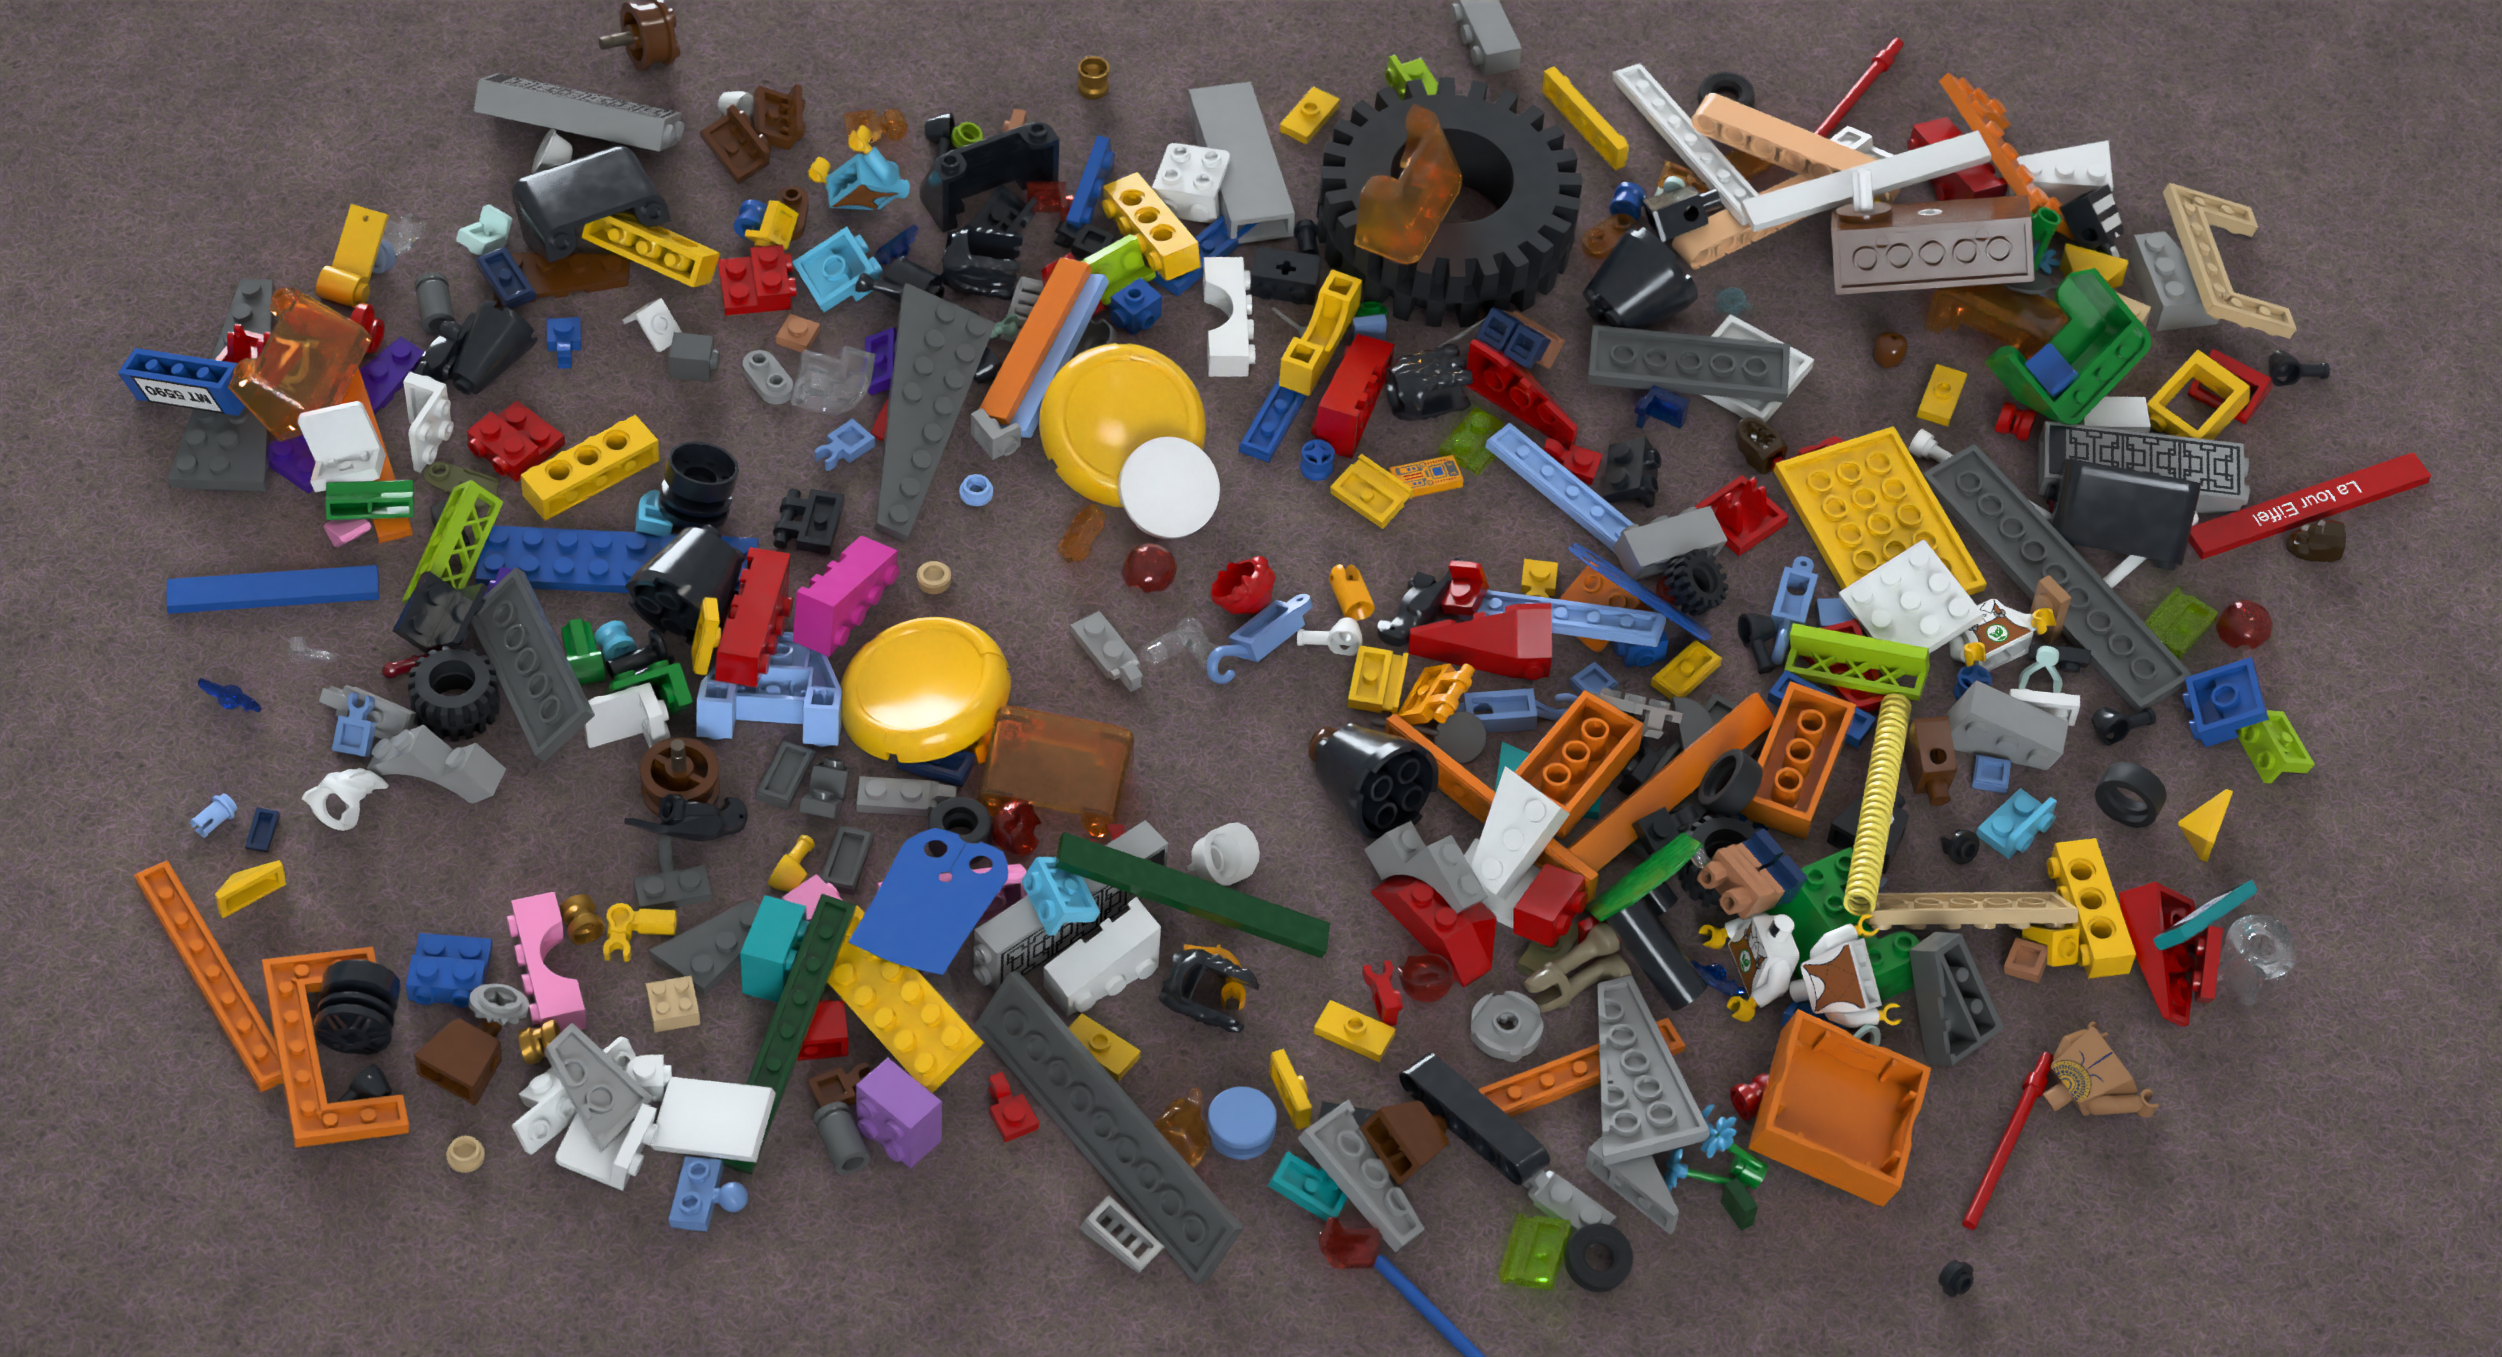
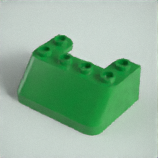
M2096 268L2070 273L2056 289V303L2070 320L2047 344H2052L2080 376L2055 398L2051 396L2026 367L2027 360L2015 347H1999L1984 361L2017 401L2064 425H2074L2081 422L2140 361L2151 346V336L2148 330Z
M1851 847L1803 867L1801 870L1808 879L1793 901L1764 911L1770 916L1786 915L1794 922V929L1791 934L1799 951V960L1793 972L1796 980L1803 979L1801 964L1810 960L1811 949L1825 933L1847 924L1855 926L1862 917L1849 913L1843 904L1845 893L1842 889L1846 887L1853 853ZM1863 921L1862 928L1866 932H1872L1868 924ZM1904 931L1892 933L1881 939H1878L1876 935L1871 938L1858 936V939L1864 938L1881 1001L1915 987L1909 950L1920 943L1916 936Z

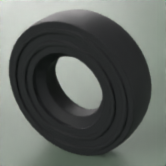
M1731 72L1714 73L1706 77L1699 87V106L1706 95L1716 94L1719 91L1732 92L1738 97L1736 102L1751 108L1754 106V88L1741 75Z
M1592 1223L1581 1227L1570 1237L1564 1252V1263L1569 1276L1577 1285L1588 1291L1605 1292L1616 1288L1627 1278L1633 1264V1252L1629 1241L1617 1228L1604 1223ZM1600 1244L1609 1250L1612 1263L1608 1270L1596 1271L1588 1265L1585 1258L1588 1246Z

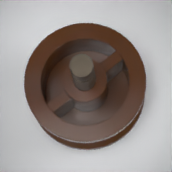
M647 0L646 3L638 5L632 1L623 3L620 11L622 33L598 39L601 50L625 45L627 54L635 68L639 71H645L650 67V64L662 62L665 66L671 65L676 58L680 57V47L674 27L677 25L676 15L673 9H667L663 0Z
M687 737L669 738L653 745L644 754L640 763L641 794L647 808L658 816L661 798H664L667 794H681L688 802H704L714 806L720 794L719 764L715 753L706 744Z

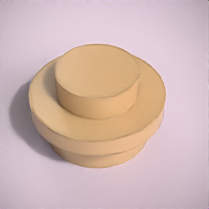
M460 1136L452 1141L447 1149L446 1157L452 1169L466 1173L474 1171L482 1165L485 1152L482 1144L475 1138Z

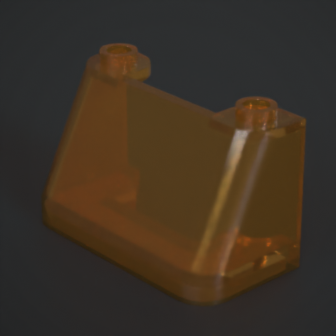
M1416 104L1412 105L1405 119L1408 133L1405 153L1401 158L1400 164L1404 171L1399 180L1385 175H1378L1370 178L1360 193L1354 243L1355 246L1404 264L1415 263L1422 257L1460 191L1463 177L1438 117L1431 110Z
M2003 283L1938 288L1932 296L1925 329L1940 335L1944 328L1950 326V330L1957 332L1963 323L2015 347L2028 361L2070 319L2055 301L2040 294L2013 291L2005 287Z
M294 287L280 288L272 295L270 311L275 316L280 317L260 356L251 360L244 359L239 362L233 370L234 375L228 385V388L279 442L303 435L298 424V418L301 413L340 405L372 339L363 326Z
M1001 706L997 709L977 801L984 805L990 815L994 817L1010 812L1012 802L1081 815V824L1089 834L1097 837L1111 836L1107 826L1109 824H1119L1133 773L1134 735L1126 728L1117 725L1018 706Z

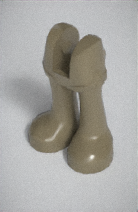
M1600 922L1591 928L1585 940L1562 958L1554 962L1545 963L1543 967L1534 972L1524 982L1527 991L1531 993L1543 991L1554 985V987L1533 999L1540 1009V1013L1568 1006L1576 995L1597 982L1632 975L1625 960L1615 953L1620 949V943L1615 932L1607 923ZM1600 956L1570 978L1566 977V974L1594 957Z

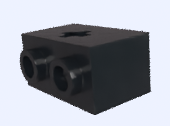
M1257 246L1251 273L1250 295L1264 300L1275 299L1292 302L1296 305H1314L1320 279L1322 256Z

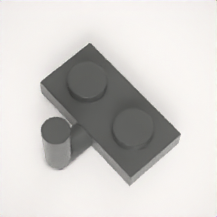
M660 835L657 838L661 873L633 878L639 909H670L712 901V893L705 865L675 870L672 839L669 835Z

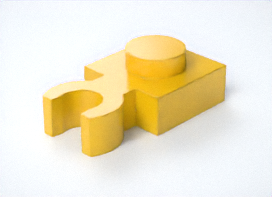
M1524 559L1520 592L1526 593L1525 595L1544 598L1554 596L1558 563Z

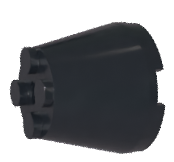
M1631 226L1621 235L1586 286L1584 292H1582V295L1590 304L1586 308L1587 313L1597 323L1603 320L1610 327L1645 330L1687 309L1697 300L1698 291L1691 276L1686 275L1684 277L1682 275L1683 272L1680 266L1674 260L1677 256L1657 236L1644 227L1637 231Z
M704 525L702 529L695 527L685 528L631 576L625 586V589L629 590L631 595L628 603L636 614L652 628L663 634L668 630L673 634L687 637L685 642L692 646L702 601L705 597L717 598L720 620L718 627L721 628L722 632L745 555L721 539V533L710 525Z
M1350 723L1335 732L1328 740H1322L1316 747V776L1319 783L1351 825L1368 838L1378 839L1386 832L1410 821L1415 826L1423 817L1419 812L1423 808L1430 792H1436L1439 776L1436 759L1428 749L1413 740Z

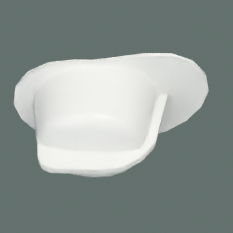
M553 128L548 131L539 146L533 162L532 174L572 161V145L557 135Z
M1229 823L1216 828L1194 844L1191 857L1192 863L1187 866V871H1195L1199 878L1221 886L1234 884L1253 874L1259 862L1258 842L1253 832L1241 823Z

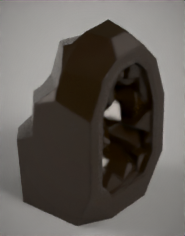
M1751 417L1744 418L1738 422L1735 433L1738 449L1746 457L1747 463L1760 474H1767L1772 471V462L1775 458L1782 457L1783 460L1785 459L1788 447L1782 436L1769 424Z
M2321 520L2317 524H2305L2291 533L2287 539L2286 548L2295 557L2306 561L2334 562L2341 560L2346 543L2344 523Z

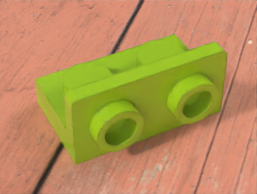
M1396 55L1388 57L1385 79L1388 86L1395 88L1401 101L1404 99L1406 82L1415 79H1422L1428 95H1436L1438 83L1421 58L1401 64Z
M1131 234L1081 261L1090 264L1091 274H1103L1108 279L1109 283L1100 299L1104 305L1111 304L1112 295L1141 277L1146 283L1156 278V273L1144 264L1138 238Z
M2267 710L2269 720L2237 729L2238 739L2264 783H2272L2281 772L2308 773L2315 765L2283 711Z

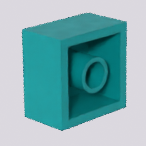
M764 895L740 952L743 994L779 1002L810 924L807 921L805 905Z

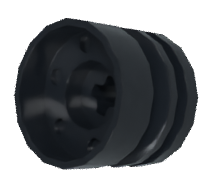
M685 442L673 447L667 457L664 471L665 479L661 484V492L658 498L659 511L665 519L682 528L695 527L702 529L704 525L718 528L724 525L729 516L732 493L735 489L739 473L738 462L732 454L723 448L706 442Z
M350 959L338 961L328 966L323 974L320 1003L317 1006V1016L314 1019L313 1029L316 1038L323 1045L341 1053L369 1055L386 1049L392 1040V1028L395 1023L394 1013L399 1002L401 991L399 978L393 971L383 965L367 960Z

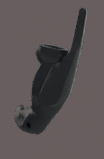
M471 312L462 325L452 321H443L439 327L440 336L423 353L414 373L421 376H429L438 382L452 379L451 372L475 313Z
M1454 558V561H1460V558ZM1448 570L1445 578L1439 582H1436L1434 576L1417 571L1416 575L1408 582V592L1399 605L1397 617L1392 620L1383 618L1378 623L1377 634L1384 643L1395 647L1405 645L1409 642L1410 628L1431 624L1436 621L1442 610L1441 602L1452 581L1450 571Z
M667 794L664 798H661L658 817L662 820L661 824L635 818H625L624 823L656 834L704 842L742 831L747 822L748 812L744 803L734 797H726L724 799V806L719 809L704 802H688L681 794Z

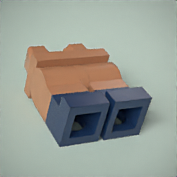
M1491 308L1476 335L1481 341L1499 352H1504V355L1528 369H1532L1535 362L1550 369L1565 342L1564 338L1519 311L1514 310L1511 313L1510 311Z
M1763 828L1756 831L1749 840L1738 845L1733 844L1727 848L1718 849L1710 862L1703 867L1697 876V880L1705 889L1715 888L1720 893V906L1728 915L1737 913L1745 920L1750 918L1753 913L1759 914L1792 902L1808 877L1788 855L1781 857L1784 850Z

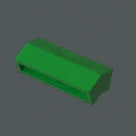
M413 480L326 483L325 498L326 520L414 517L415 496Z

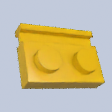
M1362 453L1358 456L1354 465L1351 464L1330 486L1332 495L1381 529H1384L1404 507V503L1414 496L1413 488Z
M1359 645L1347 708L1382 713V710L1392 712V715L1397 714L1409 653H1403V656L1393 654L1391 650Z

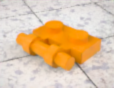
M1450 663L1425 667L1397 715L1409 725L1426 724L1433 718L1439 723H1445L1447 718L1454 715L1459 706L1458 699L1461 694L1466 693L1472 684L1471 677L1475 669L1469 664H1463L1460 671H1456Z

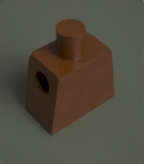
M1948 716L1914 719L1906 736L1903 753L1913 791L1915 794L1927 793L1930 805L1932 806L1944 805L1951 800L1949 788L1957 773V762Z
M482 1018L476 1026H473L462 1019H454L415 1053L417 1075L476 1106L502 1061L500 1041L495 1038L502 1030L500 1023L494 1021L488 1023L486 1018Z
M1420 1101L1381 1107L1359 1127L1399 1186L1410 1179L1449 1144V1139L1445 1135L1447 1131L1445 1119L1438 1114L1431 1115Z

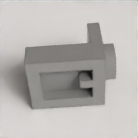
M983 408L971 413V435L992 460L1002 455H1011L1017 448L1021 447V427L1018 423L1001 429L998 421L995 418L991 419Z

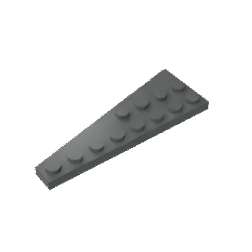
M240 280L212 360H215L227 346V333H234L235 324L242 325L246 331L262 335L265 332H270L274 336L272 329L273 317H275L276 288L273 280ZM255 392L239 416L193 409L167 478L170 486L186 489L267 492L268 444H270L269 417H271L272 392L269 395Z
M905 283L900 294L901 305L897 320L898 331L894 347L895 358L888 399V419L880 470V490L877 496L874 522L875 530L906 542L996 324L991 320L908 283Z

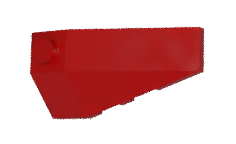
M1473 339L1469 345L1467 369L1471 370L1473 374V383L1466 385V387L1545 436L1560 442L1566 449L1569 450L1571 444L1575 445L1578 431L1577 425L1524 366L1504 355V352H1499L1481 340Z
M1551 603L1514 604L1505 606L1504 613L1486 616L1485 611L1473 614L1474 619L1456 623V621L1448 619L1410 628L1409 654L1459 666L1469 664L1474 669L1511 678L1538 680L1542 677H1549L1552 661Z
M2156 881L2120 892V909L2136 953L2137 961L2163 1019L2181 1027L2189 1026L2192 991H2190V984L2186 980V972L2193 971L2195 967V960L2188 956L2189 944H2195L2197 934L2185 942L2162 951L2161 949L2158 950L2153 938L2194 912V900Z

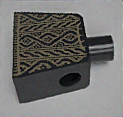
M1686 186L1642 200L1651 231L1662 242L1707 225L1709 221L1706 212L1722 207L1717 189L1700 194L1693 186Z

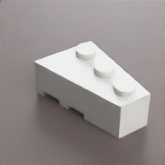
M2109 140L2017 158L2019 164H2023L2033 174L2034 180H2032L2034 186L2043 190L2049 199L2052 197L2058 199L2062 205L2083 193L2109 184L2112 192L2113 182ZM2010 187V196H2016Z
M1506 766L1471 864V868L1479 882L1504 900L1509 897L1570 815Z
M1137 897L1127 903L1130 910L1117 920L1112 922L1107 918L1099 924L1103 930L1088 942L1084 943L1082 939L1078 940L1044 966L1043 986L1067 1017L1077 1011L1085 1012L1089 1010L1097 1000L1108 994L1113 996L1120 993L1128 983L1138 978H1148L1158 968L1161 927Z

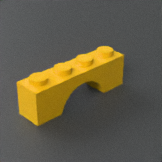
M1335 270L1330 271L1319 291L1317 303L1305 333L1301 338L1293 337L1281 358L1279 386L1307 396L1311 395L1360 307L1361 279Z

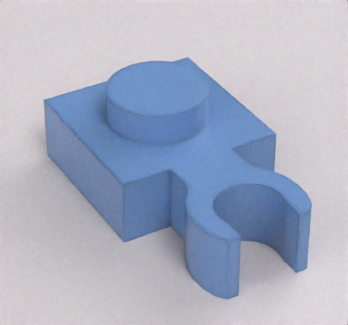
M852 418L827 435L828 445L819 446L815 450V461L818 462L821 458L828 457L824 461L826 471L835 468L837 462L842 458L851 463L875 446V437Z
M351 692L347 700L350 711L349 717L338 715L332 750L370 758L377 723L367 721V717L374 707L375 699L373 696L366 695L365 704L359 708L357 705L359 694Z

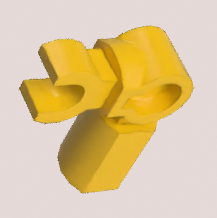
M624 903L612 905L606 914L608 940L603 945L605 961H610V954L613 950L620 949L623 951L624 962H629L632 954L629 944L632 931H638V934L675 936L677 911L640 908L639 911H633L629 905Z

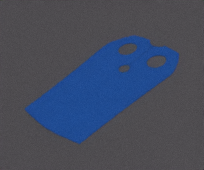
M1577 543L1572 544L1575 548L1569 546V551L1588 566L1700 640L1706 641L1711 639L1709 629L1602 557ZM1586 552L1592 554L1593 556H1595L1596 558H1598V559H1599L1600 561H1602L1603 563H1601V562L1595 560V559L1592 558L1590 555H1588ZM1581 556H1583V557L1589 559V560L1592 561L1594 564H1596L1598 567H1596V566L1592 565L1591 563L1587 562V561H1586L1585 559H1583Z
M932 828L911 837L900 848L876 896L848 942L893 963L944 975L968 935L1008 879V864L1004 852L983 842L967 843L959 837V834L938 828ZM933 840L942 841L947 845V852L941 857H930L924 852L925 845ZM976 856H986L990 858L993 866L986 873H976L971 870L969 863ZM949 872L952 875V880L942 882L939 879V875Z

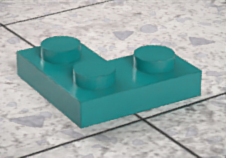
M1288 1151L1283 1156L1267 1185L1330 1225L1337 1219L1348 1198L1321 1166L1318 1170Z

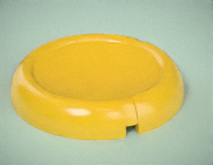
M1111 343L1080 353L1058 371L1050 382L1041 403L1039 429L1042 446L1048 460H1054L1058 466L1055 470L1056 473L1068 486L1094 502L1113 507H1123L1118 494V480L1122 466L1128 456L1145 442L1159 437L1181 438L1203 450L1206 439V415L1203 402L1194 383L1174 361L1144 346Z
M924 617L898 623L877 634L870 642L865 643L845 669L840 683L842 690V724L848 736L858 747L883 760H888L889 754H897L900 763L927 762L949 756L981 738L1001 716L1011 690V676L1007 670L1009 667L1007 660L997 643L988 634L970 623L946 617Z

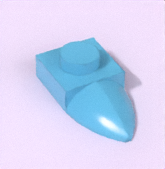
M658 490L649 491L640 498L636 512L635 531L665 537L670 535L672 523L665 519L658 509L660 494Z

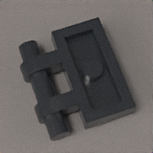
M789 489L787 497L782 499L779 510L782 514L780 520L774 526L773 535L775 539L773 545L776 548L784 549L787 546L788 540L797 538V550L830 555L845 503L844 494L811 489L809 498L804 499L800 498L801 492L799 490ZM798 515H804L802 523L795 522L794 518Z

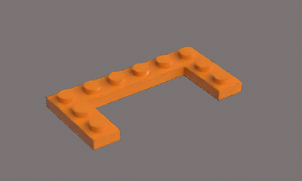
M1950 73L1943 76L1939 80L1940 84L1972 131H1979L1991 153V159L2016 196L2028 195L2030 212L2034 214L2041 207L2055 211L2061 218V223L2056 230L2076 241L2060 210L2061 202L2055 197L2049 199L2043 190L2034 186L2032 180H2034L2033 174L2023 164H2019L2017 161L2019 157L2018 152L2008 142L2005 143L2002 139L2003 131L2011 125L2004 115L2007 110L2003 104L1995 97L1991 100L1981 88L1978 87L1975 90L1964 77L1958 79Z
M373 947L262 959V973L295 1148L409 1133V1121L403 1094L327 1104L306 993L320 992L324 972L328 966L338 961L356 959L376 963Z

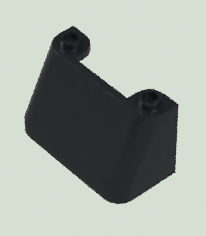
M1031 122L944 153L937 157L921 182L919 188L920 200L942 233L957 228L956 216L965 212V204L962 199L998 187L1000 184L1003 185L1015 180L1022 191L1028 189V187H1035L1041 190L1043 196L1057 192L1060 139L1048 124Z
M614 146L522 177L514 184L512 189V197L524 241L549 263L565 258L573 252L576 246L575 227L631 208L634 209L637 220L644 226L654 227L671 221L668 206L635 153L624 146Z
M2065 459L2061 465L2050 524L2073 548L2075 546H2086L2149 558L2155 561L2154 567L2174 571L2175 565H2183L2201 483L2082 460Z

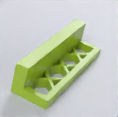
M472 480L455 486L402 601L407 604L421 575L427 571L432 572L440 579L443 574L444 578L442 580L456 590L465 588L504 501ZM477 497L490 505L486 517L479 519L474 506ZM471 525L475 541L472 546L465 547L461 533L464 527ZM459 554L463 568L460 574L453 576L448 561L451 555Z
M1793 623L1789 634L1791 649L1784 671L1787 670L1807 681L1883 695L1897 693L1906 696L1910 700L1920 701L1930 668L1929 648ZM1798 655L1811 657L1817 663L1807 669L1795 667ZM1838 662L1846 664L1850 670L1838 675L1832 674L1828 667ZM1870 669L1880 670L1884 676L1876 681L1866 680L1862 673ZM1904 675L1917 677L1914 688L1899 686L1896 679Z

